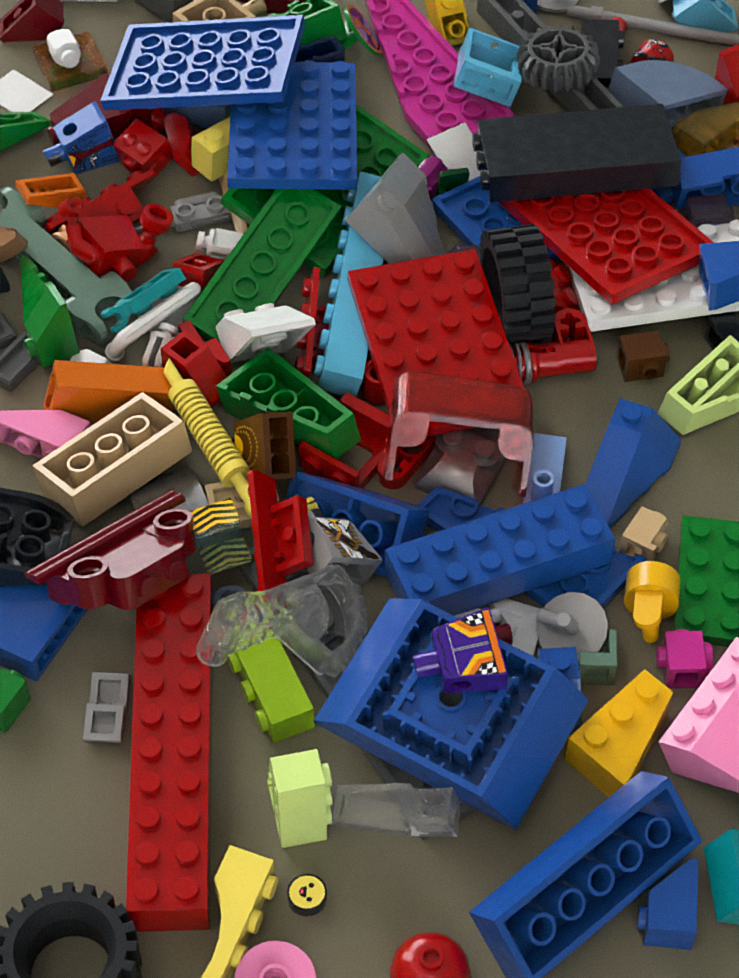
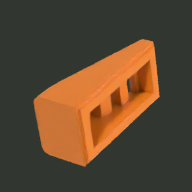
M74 173L15 181V187L27 205L58 208L60 203L66 199L70 201L75 197H79L82 200L86 197V190Z

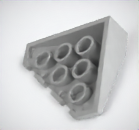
M402 152L345 221L389 264L445 254L437 228L433 203L430 201L427 189L426 175Z

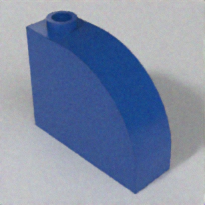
M14 585L0 587V665L15 670L21 675L37 682L88 609L80 608L74 604L63 605L51 600L47 586Z

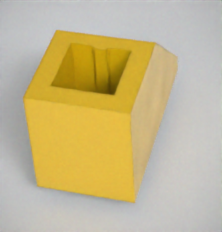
M424 0L428 20L431 25L451 46L463 43L469 29L464 1Z

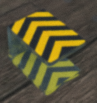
M231 498L190 511L194 520L193 531L207 573L212 575L252 561L239 526L241 524L240 517ZM224 530L222 533L218 535H211L213 533Z

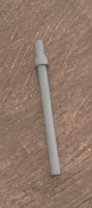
M569 4L566 16L597 20H611L614 17H621L625 20L627 27L729 46L739 44V35L604 11V7L592 5L591 8Z

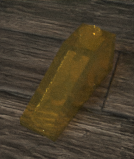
M739 102L697 110L687 118L679 120L674 128V139L677 148L686 157L720 151L735 141V137L739 136Z

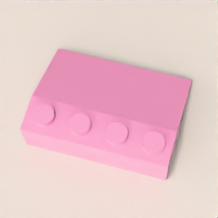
M738 637L735 638L659 740V745L671 773L739 793Z

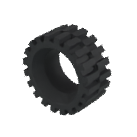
M535 224L483 231L480 237L481 243L479 244L481 255L479 260L508 343L514 345L519 342L551 339L555 329L553 322H556V314L554 312L556 298L553 296L555 286L554 280L551 278L552 266L551 261L548 262L547 245H544V237L542 233H539V227L535 226Z
M62 882L63 892L53 893L51 885L42 887V898L35 901L29 893L21 899L23 910L20 913L13 907L8 911L5 917L9 928L0 925V978H31L32 967L39 953L50 943L69 936L89 938L101 945L107 952V965L100 978H142L140 969L142 960L133 920L129 921L128 911L122 903L116 907L114 896L104 890L100 898H97L96 889L93 885L84 883L82 892H76L74 882Z

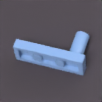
M533 433L523 504L560 492L567 437Z

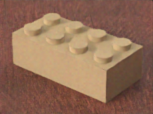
M141 392L32 466L43 496L59 503L73 516L78 524L84 527L190 454L192 448L184 421L144 392Z

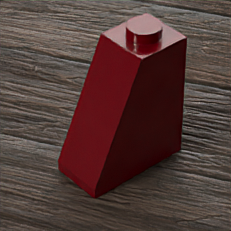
M108 74L97 78L49 114L51 127H48L47 131L52 145L59 143L54 131L55 125L95 101L107 120L114 140L118 139L131 125L128 109L123 111L103 109L100 100L109 79Z

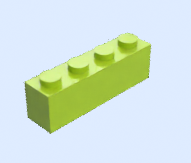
M255 593L215 608L217 623L213 624L212 627L219 645L225 644L229 651L226 653L228 664L233 674L239 672L243 680L240 682V687L246 702L253 701L257 711H254V716L262 733L267 731L274 744L315 728L314 708L257 594Z

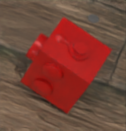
M138 119L112 144L122 166L131 174L138 170H142L145 173L153 169L156 173L155 178L174 158L168 138Z

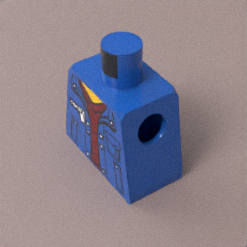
M96 101L56 124L54 131L59 143L43 150L50 167L67 160L74 174H81L120 161L112 145L115 141L107 120Z

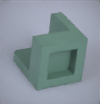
M609 629L607 643L604 644L600 652H580L578 665L581 684L614 685L617 671V630Z

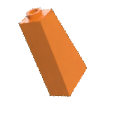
M55 360L43 407L44 410H63L88 420L91 425H94L141 392H144L173 413L174 405L168 398V392L172 386L163 373L165 367Z

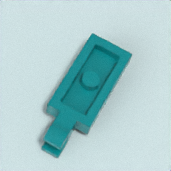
M180 268L165 269L116 302L115 306L104 309L101 317L108 318L114 314L117 318V323L109 330L111 333L120 332L127 327L130 314L140 316L153 308L151 303L159 297L165 299L177 292V285L186 280Z

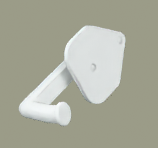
M191 282L184 287L177 286L178 291L165 299L159 297L151 303L153 305L152 309L138 316L137 320L122 329L114 340L106 346L105 354L107 358L112 361L121 360L124 357L126 347L148 331H159L158 326L160 322L168 323L178 328V324L183 322L184 316L201 294L202 288L200 284Z

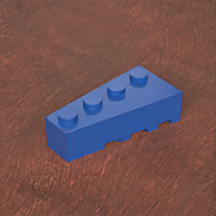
M739 147L681 158L679 186L671 187L675 208L739 206Z

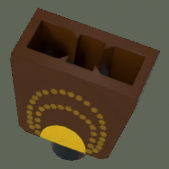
M292 411L260 413L235 422L234 438L232 441L249 466L250 471L255 469L273 477L275 480L296 478Z

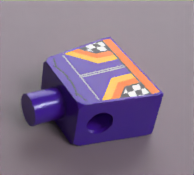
M490 607L434 628L431 631L433 651L413 655L417 678L439 673L444 692L446 693L507 689L508 672Z

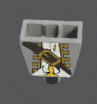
M319 508L310 510L308 517L314 565L307 567V570L313 582L364 586L383 561L382 558L351 521L327 518Z

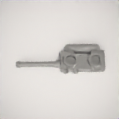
M217 192L176 200L174 206H170L174 217L171 227H175L176 233L228 222L232 221L231 212L220 204L223 195H219ZM143 226L134 227L137 233L143 232Z

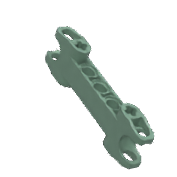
M5 186L0 189V204L3 207V211L0 212V227L14 228L21 236L28 240V247L15 255L14 258L20 263V257L27 255L37 266L39 273L43 272L45 274L47 282L51 281L67 304L72 326L77 335L97 346H103L108 343V329L102 321L104 318L101 317V313L104 309L115 306L116 302L132 292L127 282L113 271H109L100 278L96 276L43 229L47 225V219L39 206L27 205L21 194L11 187ZM130 314L128 317V321L131 323L138 319V316H135V314Z

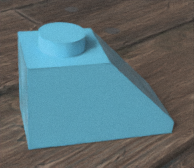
M672 0L674 8L672 14L678 24L720 32H734L739 28L735 9L725 0Z

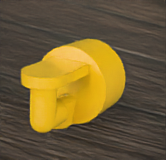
M658 561L638 563L629 569L626 576L624 604L627 610L633 614L634 623L641 629L642 637L647 643H655L658 640L661 619L672 616L679 607L680 575L673 567Z

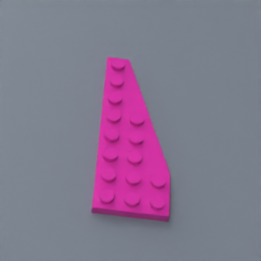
M365 0L404 118L431 150L432 148L427 141L428 138L464 122L471 133H476L477 120L515 116L503 104L454 87L458 53L409 0Z

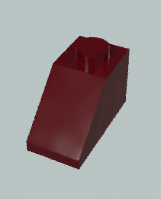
M20 0L0 19V40L2 42L46 40L51 32L62 28L65 21L64 4L59 0Z

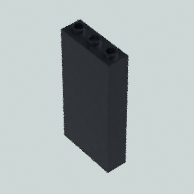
M663 104L477 120V132L472 133L473 151L476 152L477 170L480 171L481 189L487 190L490 203L679 186L681 158Z

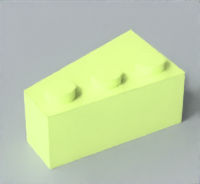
M729 335L666 393L657 414L678 432L685 435L739 412V342Z
M317 749L270 758L267 785L281 849L327 840V825L333 824L330 807L332 805L330 790L332 779L328 763L321 764Z

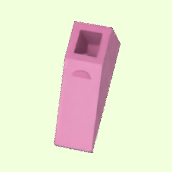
M63 410L0 411V443L14 447L24 455H33L40 459H43L91 427L90 421Z

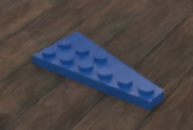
M439 486L417 505L430 510L426 524L437 532L506 510L501 507L494 510L479 505L477 499ZM614 546L612 563L524 592V594L544 607L545 604L557 595L567 592L585 593L596 599L604 609L625 587L629 569L638 563L647 561V557L636 553L633 557L616 551L617 547Z

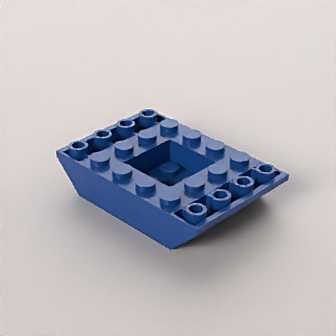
M389 598L317 714L314 723L506 826L517 830L586 708L589 699L556 667L498 639L508 672L507 689L460 692L462 700L458 705L453 707L445 706L440 701L441 695L445 693L440 674L417 678L413 655L433 651L431 631L438 626L459 618L421 599Z

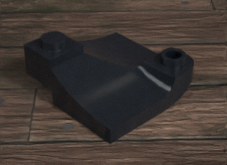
M0 488V587L14 585L47 586L46 581L37 584L25 578L24 572L70 546L74 518L59 503L41 495Z

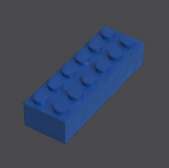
M582 484L385 549V574L396 598L421 599L455 616L612 563L615 537L586 485Z
M641 771L469 911V914L505 977L542 978L702 842V839L670 778Z

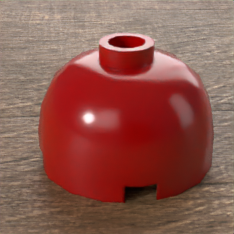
M436 932L418 933L406 939L396 950L390 968V978H471L469 960L460 944L449 936Z

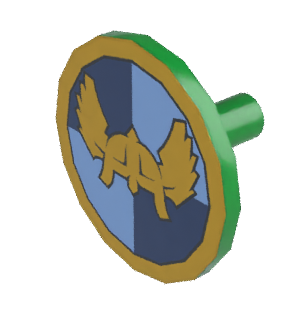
M353 5L345 6L344 14L347 21L344 22L348 38L338 41V44L333 47L335 52L340 55L360 41L371 54L375 56L382 54L376 32L368 20Z

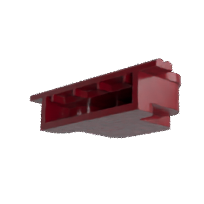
M171 490L24 572L25 578L37 584L46 581L50 599L59 604H74L83 609L100 608L108 603L121 610L138 608L189 576L187 557L196 551L193 515L186 509H173L184 503L185 497L183 494H177L176 491Z

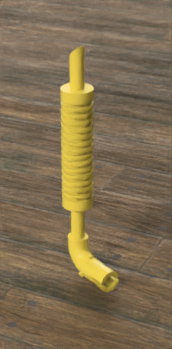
M169 358L163 372L172 386L168 392V398L188 430H190V433L223 486L235 487L245 503L244 510L252 519L250 497L248 495L249 484L246 480L248 477L247 473L250 471L249 466L240 455V452L221 425V422L195 381L183 379ZM313 497L306 498L308 512L318 508Z

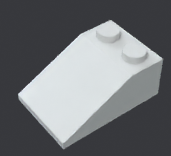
M273 303L256 307L253 312L244 313L243 309L229 311L224 314L222 320L215 327L220 345L231 363L250 360L267 347L276 354L288 352L316 323L313 317L287 305L275 307Z

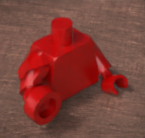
M75 197L70 201L66 199L58 206L59 215L68 222L65 228L68 238L66 243L70 248V252L82 260L94 274L100 276L113 271L126 282L136 277L138 272L137 266L143 265L156 254L158 247H154L157 240L155 237L167 233L174 220L173 214L166 207L158 204H147L139 218L143 226L142 234H137L128 215L76 217V215L83 211L84 207L79 197Z

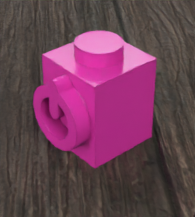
M687 629L665 631L662 646L656 647L657 668H663L665 686L669 689L699 688L705 679V675L711 672L713 669V650L711 643L703 642L702 631H689Z

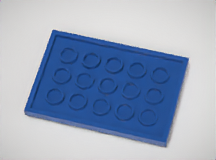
M290 15L128 25L100 100L103 109L123 111L144 108L211 107L229 104H273L284 102L305 29L304 16Z
M343 61L334 63L295 62L284 102L273 104H231L228 188L357 190L355 63Z

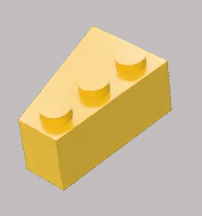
M644 669L568 738L565 761L609 798L640 772L641 766L668 716L673 692Z

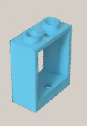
M469 27L458 54L454 87L510 107L522 81L517 62V52L520 46ZM492 43H497L498 46H497V47H493V46H491V44H492Z

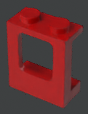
M346 392L339 402L354 413L361 441L356 445L371 452L373 455L359 471H356L302 441L299 444V466L307 473L363 489L377 474L378 462L396 442L397 438L388 414Z

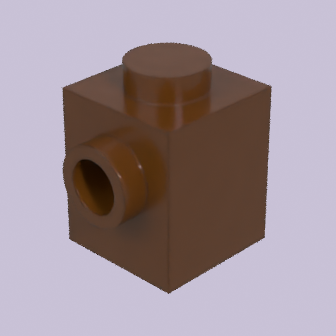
M658 330L619 336L616 358L624 382L663 377L665 364L670 361V350L668 344L662 342Z

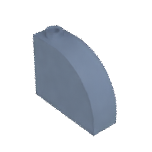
M647 60L615 67L608 91L623 107L663 104L670 127H675L719 115L728 88L713 77L695 68L675 62Z

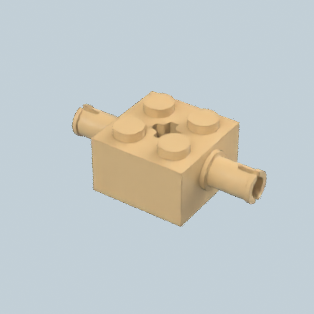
M195 0L173 12V22L255 18L264 15L267 12V8L263 0H250L243 5L239 4L236 0Z

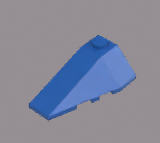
M620 398L611 417L585 484L610 529L629 511L630 506L641 495L644 496L651 489V485L661 475L664 476L670 470L681 445V439L653 408Z

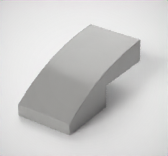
M92 672L89 703L86 704L83 732L84 742L122 743L130 692V674Z

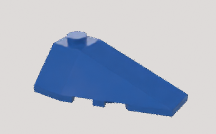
M296 470V478L290 479L285 499L287 500L296 495L304 498L313 497L314 502L317 503L318 508L323 511L327 518L351 521L383 560L374 573L385 577V549L423 537L430 512L429 509L400 499Z

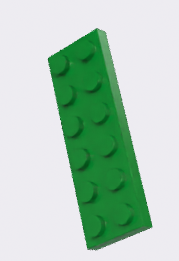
M276 189L186 313L183 322L190 320L198 334L208 340L217 338L219 342L215 326L222 320L225 313L237 309H243L244 313L253 312L256 307L273 303L275 306L334 222L342 206L315 189Z

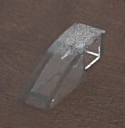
M410 783L336 785L332 823L337 826L379 833L408 836L458 837L462 800L452 788L414 789Z

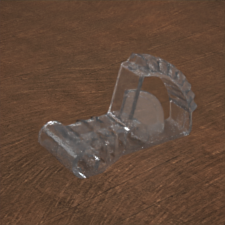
M334 564L266 591L238 592L222 598L215 605L197 643V657L208 666H221L226 662L229 654L241 649L246 650L256 643L260 644L264 640L274 637L287 646L316 674L322 675L326 673L336 678L342 670L347 668L365 639V633L368 630L369 622L366 620L369 610L365 608L367 598L361 596L362 585L353 584L343 567ZM325 588L329 589L337 600L345 623L344 643L333 651L320 641L327 630L330 619L328 603L321 592Z

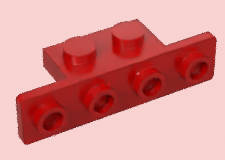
M153 169L145 173L142 170H138L126 178V183L120 186L113 183L101 190V196L93 200L90 197L82 199L83 211L76 215V217L128 215L132 224L139 221L144 208L134 194V191L148 185L156 173ZM57 212L46 220L48 224L44 230L52 235L58 232L59 227L67 225L68 222Z
M313 267L310 278H304L301 290V297H306V303H302L300 312L313 317L316 323L296 343V348L301 349V355H297L294 368L307 378L310 376L312 365L316 363L317 356H323L324 350L319 349L318 345L322 330H328V324L323 323L326 306L317 305L320 268Z
M254 469L247 474L249 484L248 495L250 497L252 515L251 527L255 546L254 559L258 577L257 591L262 604L283 611L288 609L285 576L314 565L307 499L296 495L278 503L275 479Z

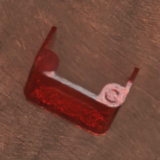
M416 371L404 372L396 379L382 468L385 480H393L397 445L414 447L421 444L427 437L429 421L499 430L497 440L499 451L504 457L516 461L512 489L519 497H526L534 444L533 399L527 389L515 384Z

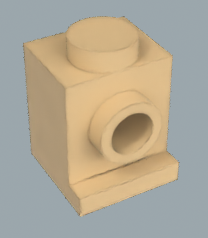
M642 506L622 534L619 552L633 557L636 553L647 557V561H654L656 552L660 553L667 542L668 534L664 532L668 525V519L662 513Z

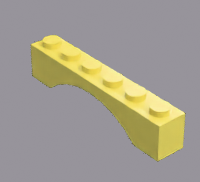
M232 845L229 846L214 878L216 897L221 910L220 932L212 960L201 978H231L242 956L248 951V946H245L250 933L255 935L261 926L264 914L261 911L266 899L271 900L279 882V877L275 876L274 860Z

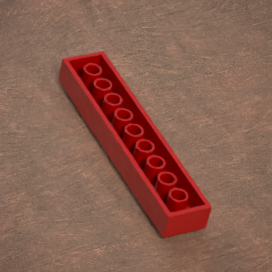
M211 573L189 574L182 582L136 608L126 910L128 911L129 921L133 920L136 932L210 930L213 592Z

